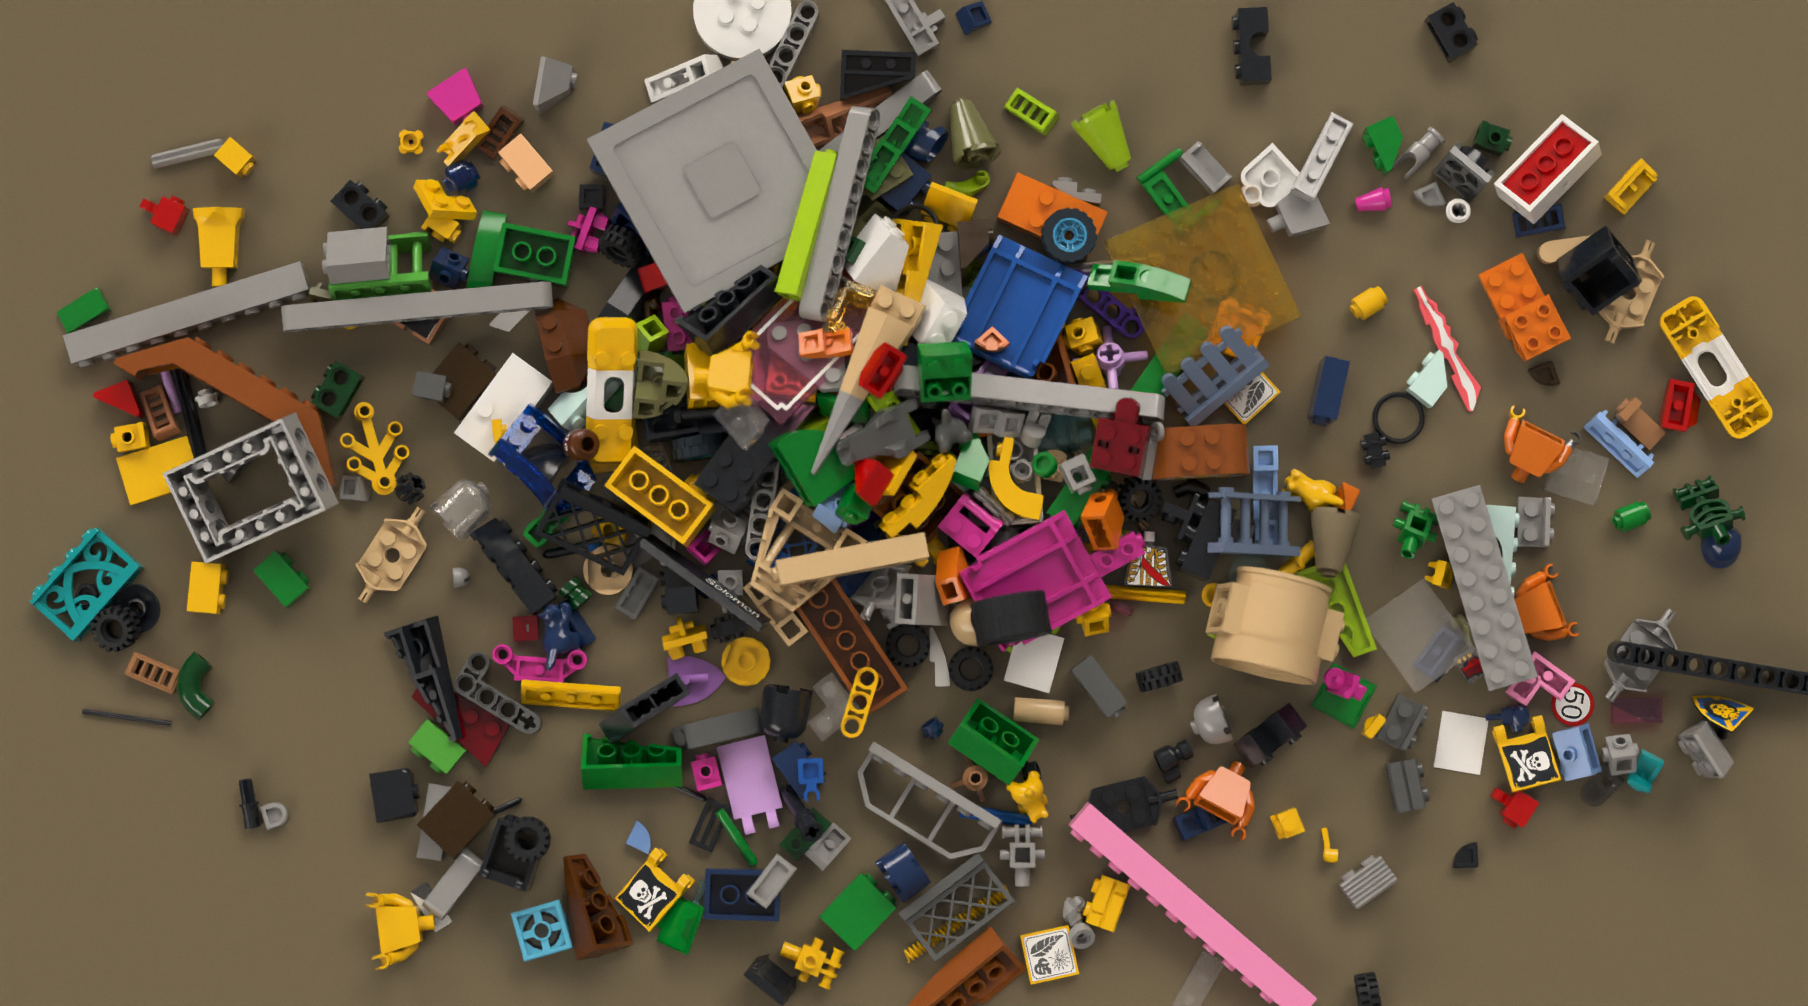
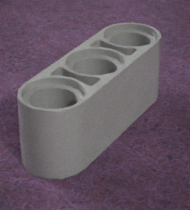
M465 848L425 899L422 906L442 921L476 878L483 860Z

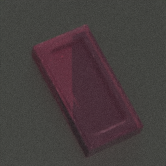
M1616 698L1613 703L1611 702V723H1663L1662 698Z

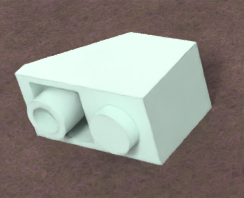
M1440 350L1434 354L1429 352L1421 362L1424 365L1423 369L1419 373L1415 371L1406 382L1409 386L1405 391L1428 409L1435 404L1447 388L1444 356Z

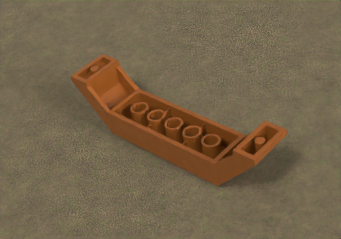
M186 337L115 359L113 364L140 381H143L145 376L181 369L272 423L296 412L331 488L336 493L338 484L323 417L318 413L320 409L316 405L305 399L303 403L297 400L298 396L285 387H282L280 391L275 388L277 384L262 374L259 378L254 376L255 371L241 362L235 365L232 363L234 359L219 349L216 353L211 351L212 347L198 337L195 340Z

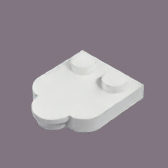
M1271 143L1242 170L1241 182L1244 186L1240 190V199L1243 204L1249 207H1255L1259 204L1267 208L1275 207L1279 201L1290 194L1300 172Z

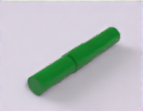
M724 808L719 809L715 813L749 866H754L758 863L757 858Z

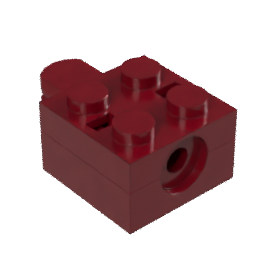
M1132 397L1119 399L1116 403L1113 419L1107 417H1100L1098 419L1090 467L1137 477L1143 476L1152 426L1138 424L1140 404L1136 399Z

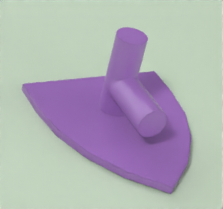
M684 656L672 660L671 657H667L669 677L678 673L690 692L688 696L674 706L689 705L707 698L719 688L727 677L716 666L703 659Z

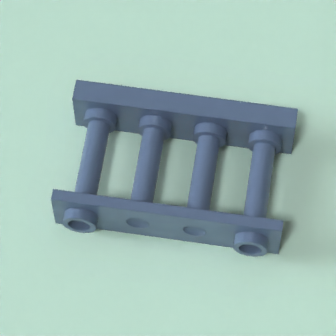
M1219 487V492L1209 493L1208 498L1221 499V538H1218V542L1208 543V553L1300 557V547L1290 546V541H1288V503L1301 502V497L1291 496V492L1278 491L1276 495L1234 492L1232 487ZM1231 499L1240 500V539H1237V543H1233V538H1231ZM1250 501H1259V540H1256V544H1252V539H1250ZM1269 502H1278V541H1275V545H1271V540H1269Z

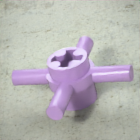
M1104 326L1102 328L1104 344L1099 347L1095 357L1102 376L1108 378V387L1119 389L1117 377L1122 374L1125 362L1148 360L1147 350L1124 353L1121 347L1113 342L1112 327Z

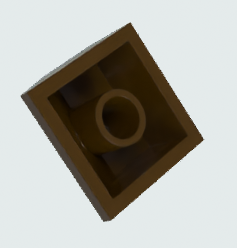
M987 220L957 222L962 287H966L978 275L993 246V228L988 229Z

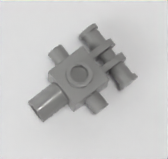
M1015 824L1014 827L1002 826V839L1014 837V842H1009V850H1000V860H1009V867L1015 868V886H1030V868H1035V860H1045V850H1035V842H1030V837L1043 838L1042 826L1030 827V824H1025V828H1019V824ZM1019 837H1025V842H1019Z

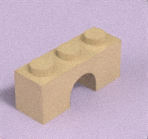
M751 582L743 587L760 611L771 619V625L789 648L809 633L794 612L789 611L750 586Z

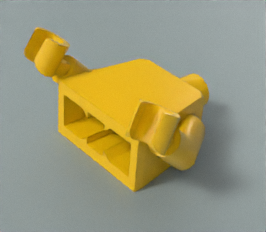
M753 331L746 332L743 340L736 345L712 355L709 369L695 368L694 382L708 384L709 397L725 408L739 405L749 406L752 403L750 395H754V392L751 390L754 361L750 348L758 350L760 347V343L755 341V339L759 338V335Z
M368 892L365 894V896H372L374 899L372 904H365V906L376 909L381 954L373 956L372 960L379 958L382 961V965L375 968V970L385 969L388 965L406 960L418 950L419 942L423 941L422 931L436 929L435 916H420L419 906H414L410 899L396 893L378 895L377 893Z

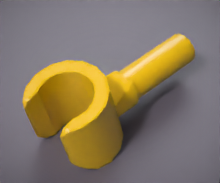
M1322 828L1324 842L1323 860L1336 863L1338 861V849H1330L1327 828Z

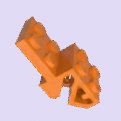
M1523 253L1477 275L1499 318L1498 322L1506 338L1513 341L1515 351L1524 362L1571 339L1549 294L1544 296Z

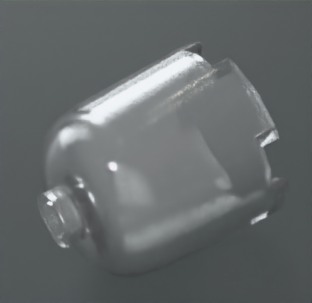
M461 479L428 507L435 516L438 514L445 520L442 524L457 539L460 538L464 542L470 536L469 534L476 530L491 514L492 502L488 497L490 490L481 481L476 484L472 480Z

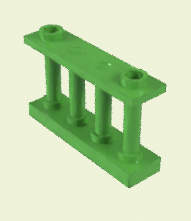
M428 232L389 235L391 242L390 279L330 284L329 281L332 301L432 292L428 271L422 272V251H431ZM412 252V273L398 274V254Z

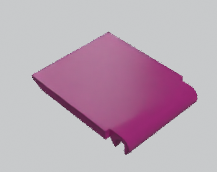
M1065 510L976 557L978 562L959 572L974 602L1010 593L1043 590L1046 596L1052 630L1097 607L1112 597ZM1037 638L1023 640L1022 643L1025 645ZM1021 641L1000 644L998 646L1004 652L1009 646L1013 644L1016 646Z

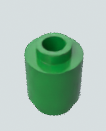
M1636 501L1614 510L1612 522L1617 530L1626 533L1647 524V521L1651 519V512L1644 501L1640 503Z

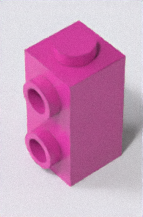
M675 297L667 298V302L662 303L664 325L669 331L667 338L668 351H673V354H676L681 350H685L686 344H691L693 341L675 322L676 318L681 315L685 318L689 315V312L684 314Z
M1133 530L1120 536L1118 549L1094 550L1089 553V556L1100 576L1103 577L1144 555L1143 548L1147 545L1140 533L1135 535Z

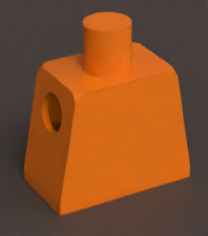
M1113 489L1092 493L1081 514V519L1093 549H1118L1124 521V514L1118 501V493Z

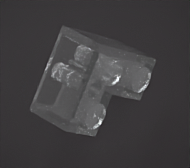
M832 672L812 687L827 706L808 721V724L822 742L841 728V722L850 697ZM853 700L852 704L854 708L857 710H861Z

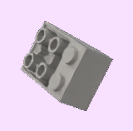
M1701 720L1677 735L1680 739L1678 745L1684 754H1689L1693 762L1691 765L1697 775H1702L1704 778H1722L1733 765L1732 757L1708 720Z

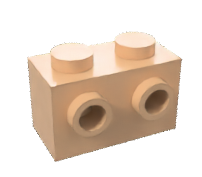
M519 134L498 152L502 157L499 162L508 173L511 170L515 172L518 176L515 181L524 191L529 189L534 193L555 175L553 170L522 134Z

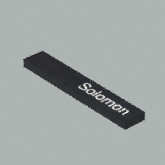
M650 534L641 540L639 545L642 549L756 631L764 629L770 623L771 619L654 534Z

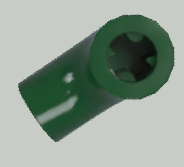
M193 651L178 672L176 688L182 705L199 721L215 704L203 692L201 687L204 676L213 666L200 654Z

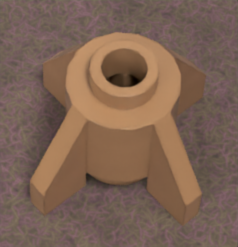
M965 756L968 768L965 769L962 780L950 784L952 788L965 785L968 789L977 791L980 802H983L985 798L982 789L988 782V776L993 774L985 771L980 766L973 765L972 760ZM974 773L980 776L977 783L971 781V775Z

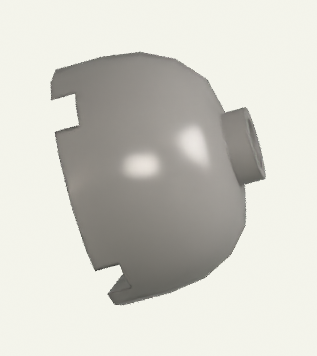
M1218 693L1201 700L1193 711L1194 720L1190 721L1195 735L1200 734L1204 741L1216 745L1234 740V736L1231 734L1233 730L1224 706L1220 707L1218 702L1221 700Z

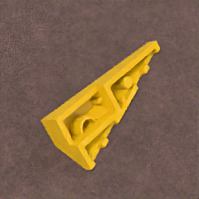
M893 218V221L897 224L896 227L905 234L903 238L909 245L896 292L920 302L943 225Z

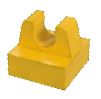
M1441 560L1429 562L1428 566L1435 568V574L1433 576L1425 575V580L1440 588L1450 590L1454 576L1451 563Z

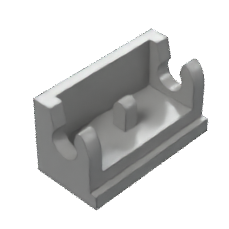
M1200 141L1196 142L1179 159L1211 196L1232 179V176L1204 148Z

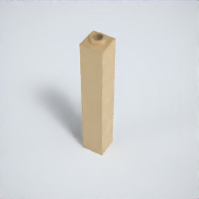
M923 532L776 560L775 567H772L771 570L774 582H779V587L782 588L925 561L929 558L925 533Z

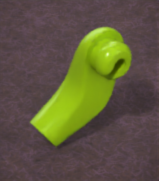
M979 170L976 172V175L966 181H946L945 187L972 197L989 185L990 178L985 170Z

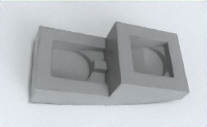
M973 406L968 430L972 433H994L998 437L1020 438L1025 414L1002 408Z

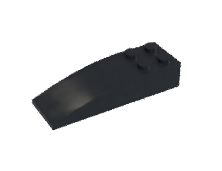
M817 389L815 402L797 400L794 403V411L744 415L694 484L701 491L739 517L779 462L768 443L786 432L802 430L819 407L817 394L820 391ZM768 397L774 403L792 401V399ZM763 398L762 401L755 403L753 405L769 403Z

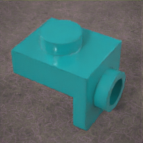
M1642 749L1639 753V758H1637L1636 772L1627 773V783L1634 790L1644 791L1649 794L1653 781L1664 765V760Z

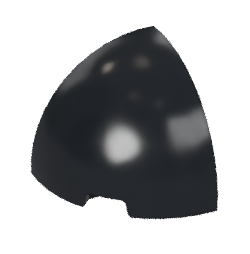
M540 444L518 454L517 464H512V469L510 470L548 491L561 467H565L570 458L565 454L563 445Z

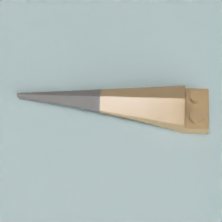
M880 285L871 306L868 307L812 468L813 475L818 472L870 393L860 387L858 382L860 373L872 353L884 342L889 343L900 351L916 330L927 307L926 305Z

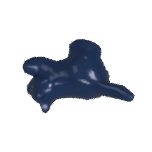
M568 602L563 603L560 609L555 604L546 605L543 609L544 612L538 615L545 622V635L542 644L547 654V671H551L558 655H564L577 650L581 643L579 633L571 632L569 628L572 608Z

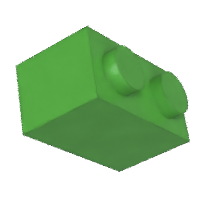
M427 719L408 742L413 746L410 750L421 759L424 756L432 762L430 767L439 774L443 772L450 774L468 752L458 741L450 742L448 739L450 735L431 719Z

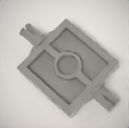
M904 564L873 570L855 594L849 598L853 605L865 606L860 617L863 620L867 619L869 621L874 609L879 608L895 611L897 573L914 574L915 571L911 565Z

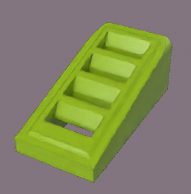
M1018 87L1003 107L1045 136H1048L1060 117L1055 110ZM1021 97L1024 98L1025 100L1022 102L1018 110H1016L1015 106L1017 105ZM1029 103L1033 104L1027 114L1024 115L1023 112ZM1039 108L1041 110L1035 120H1032V117ZM1048 114V116H1047V118L1045 119V121L1043 122V124L1040 125V123L1043 121V119L1045 118V116Z

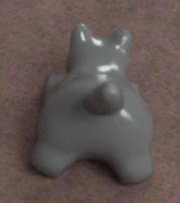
M947 409L942 411L941 418H931L935 428L933 442L939 446L940 453L950 451L951 447L956 443H967L973 439V435L967 429L966 424L960 419L952 418Z

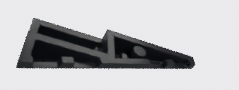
M430 617L384 632L385 637L391 639L397 651L395 653L398 658H403L409 668L408 674L427 704L432 705L437 713V721L439 724L443 723L450 734L448 738L450 742L463 738L439 617Z

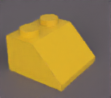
M931 182L924 206L930 208L936 214L939 224L946 226L948 232L957 231V222L972 221L978 200ZM921 210L920 216L924 218L923 221L934 223L931 216Z

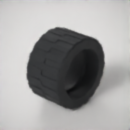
M1043 590L999 595L975 601L970 605L978 646L1018 642L1045 636L1052 632L1046 596Z

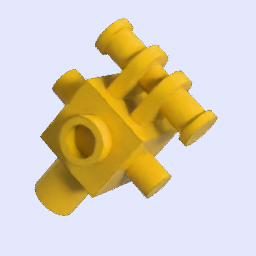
M815 937L812 945L804 943L803 948L785 941L779 955L796 962L794 968L801 970L798 980L807 983L810 974L818 977L820 972L824 975L821 983L819 982L818 985L830 990L833 978H836L838 975L835 973L836 968H841L840 960L845 952L834 947L832 956L828 959L826 958L827 952L821 950L824 941ZM823 962L829 964L827 969L822 968Z

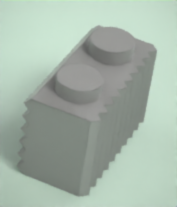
M1373 855L1368 856L1361 862V868L1355 872L1351 869L1340 877L1342 881L1338 883L1339 887L1357 910L1398 881L1386 862L1379 855L1376 857Z

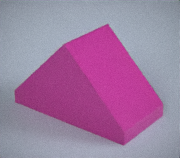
M708 528L686 549L706 568L723 550L708 542L711 535Z

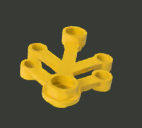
M360 402L353 410V417L357 422L362 423L368 448L355 441L354 436L350 433H344L340 437L339 445L373 462L375 471L363 466L358 457H350L346 462V469L351 473L356 472L370 480L372 488L377 494L388 495L396 488L397 482L395 481L394 474L401 462L409 456V449L405 445H398L393 452L394 458L387 469H385L383 458L394 439L402 433L403 427L397 421L391 422L387 427L385 437L379 445L371 420L374 415V409L371 404ZM360 408L368 409V415H362ZM396 425L399 428V432L393 433L390 427ZM344 437L351 439L350 445L343 443ZM403 449L406 452V455L404 457H400L397 454V450ZM356 461L358 468H351L349 462ZM380 479H387L389 482L388 486H382Z

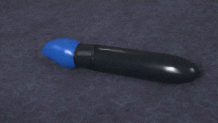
M602 542L588 545L589 551L592 552L602 546ZM557 547L544 551L542 556L545 558H556L576 553L564 547Z

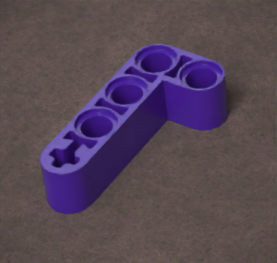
M1073 269V270H1075V271H1078V272H1080V273H1082V274L1088 276L1086 273H1084V272L1081 271L1080 269ZM1088 286L1082 289L1077 299L1125 338H1135L1141 335L1159 311V303L1156 300L1138 299L1129 309L1108 291L1096 290L1099 298L1095 303H1092L1087 297V293L1090 290ZM1144 301H1148L1152 306V310L1148 315L1141 311V304ZM1110 304L1114 305L1118 310L1115 318H1110L1107 315L1106 310ZM1129 320L1134 321L1137 326L1133 334L1128 333L1125 328Z

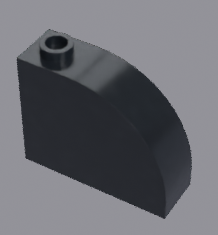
M675 673L619 707L601 721L599 726L612 745L688 696L690 692L678 673Z

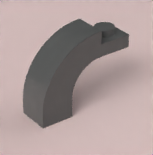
M758 707L671 728L675 746L682 748V751L763 732L760 726Z

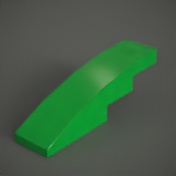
M910 96L899 115L894 119L883 138L880 139L873 150L864 187L874 194L892 171L932 111L931 108L913 96Z

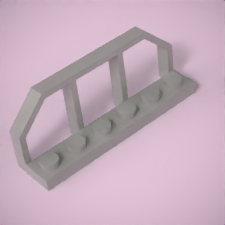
M876 742L872 743L869 748L870 753L857 772L865 807L949 859L983 852L987 849L1003 823L1002 820ZM872 759L882 765L886 761L895 766L892 771L903 778L907 774L912 777L890 815L872 805L864 772ZM914 785L924 791L931 788L937 792L935 795L937 799L948 804L928 839L895 819ZM955 804L958 805L956 809L958 812L968 818L973 814L979 818L978 824L990 831L982 846L949 853L933 843L934 838Z

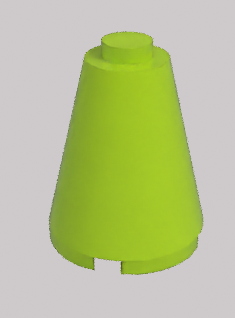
M1112 100L1109 107L1104 103L1083 114V119L1079 121L1080 123L1074 120L1071 125L1108 169H1115L1118 172L1129 166L1128 161L1131 159L1117 104L1115 100Z

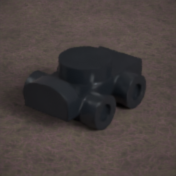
M1378 432L1363 435L1364 440L1360 441L1362 451L1366 450L1367 455H1364L1365 464H1370L1371 469L1386 466L1385 461L1390 460V454L1388 450H1382V446L1387 445L1385 436L1379 437Z
M734 614L728 615L729 620L727 621L724 620V617L714 619L715 624L710 625L714 640L719 639L720 643L730 641V635H734L735 639L744 637L743 632L748 631L746 623Z

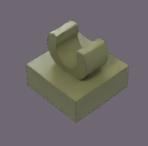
M319 282L316 287L311 286L308 294L309 303L332 301L330 291L322 289V283Z

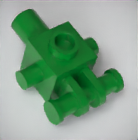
M1403 500L1399 511H1404L1408 514L1404 520L1396 517L1392 526L1400 529L1397 542L1402 543L1400 555L1406 559H1412L1415 556L1416 550H1420L1426 540L1432 543L1435 542L1438 534L1430 531L1432 523L1437 526L1439 522L1436 513L1431 512L1430 508L1425 507L1423 510L1420 508L1421 504L1416 503L1413 505L1407 502V500Z

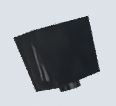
M402 768L369 774L377 823L412 818L417 815L419 811L417 799L420 798V788L418 784H414L413 772L410 769Z

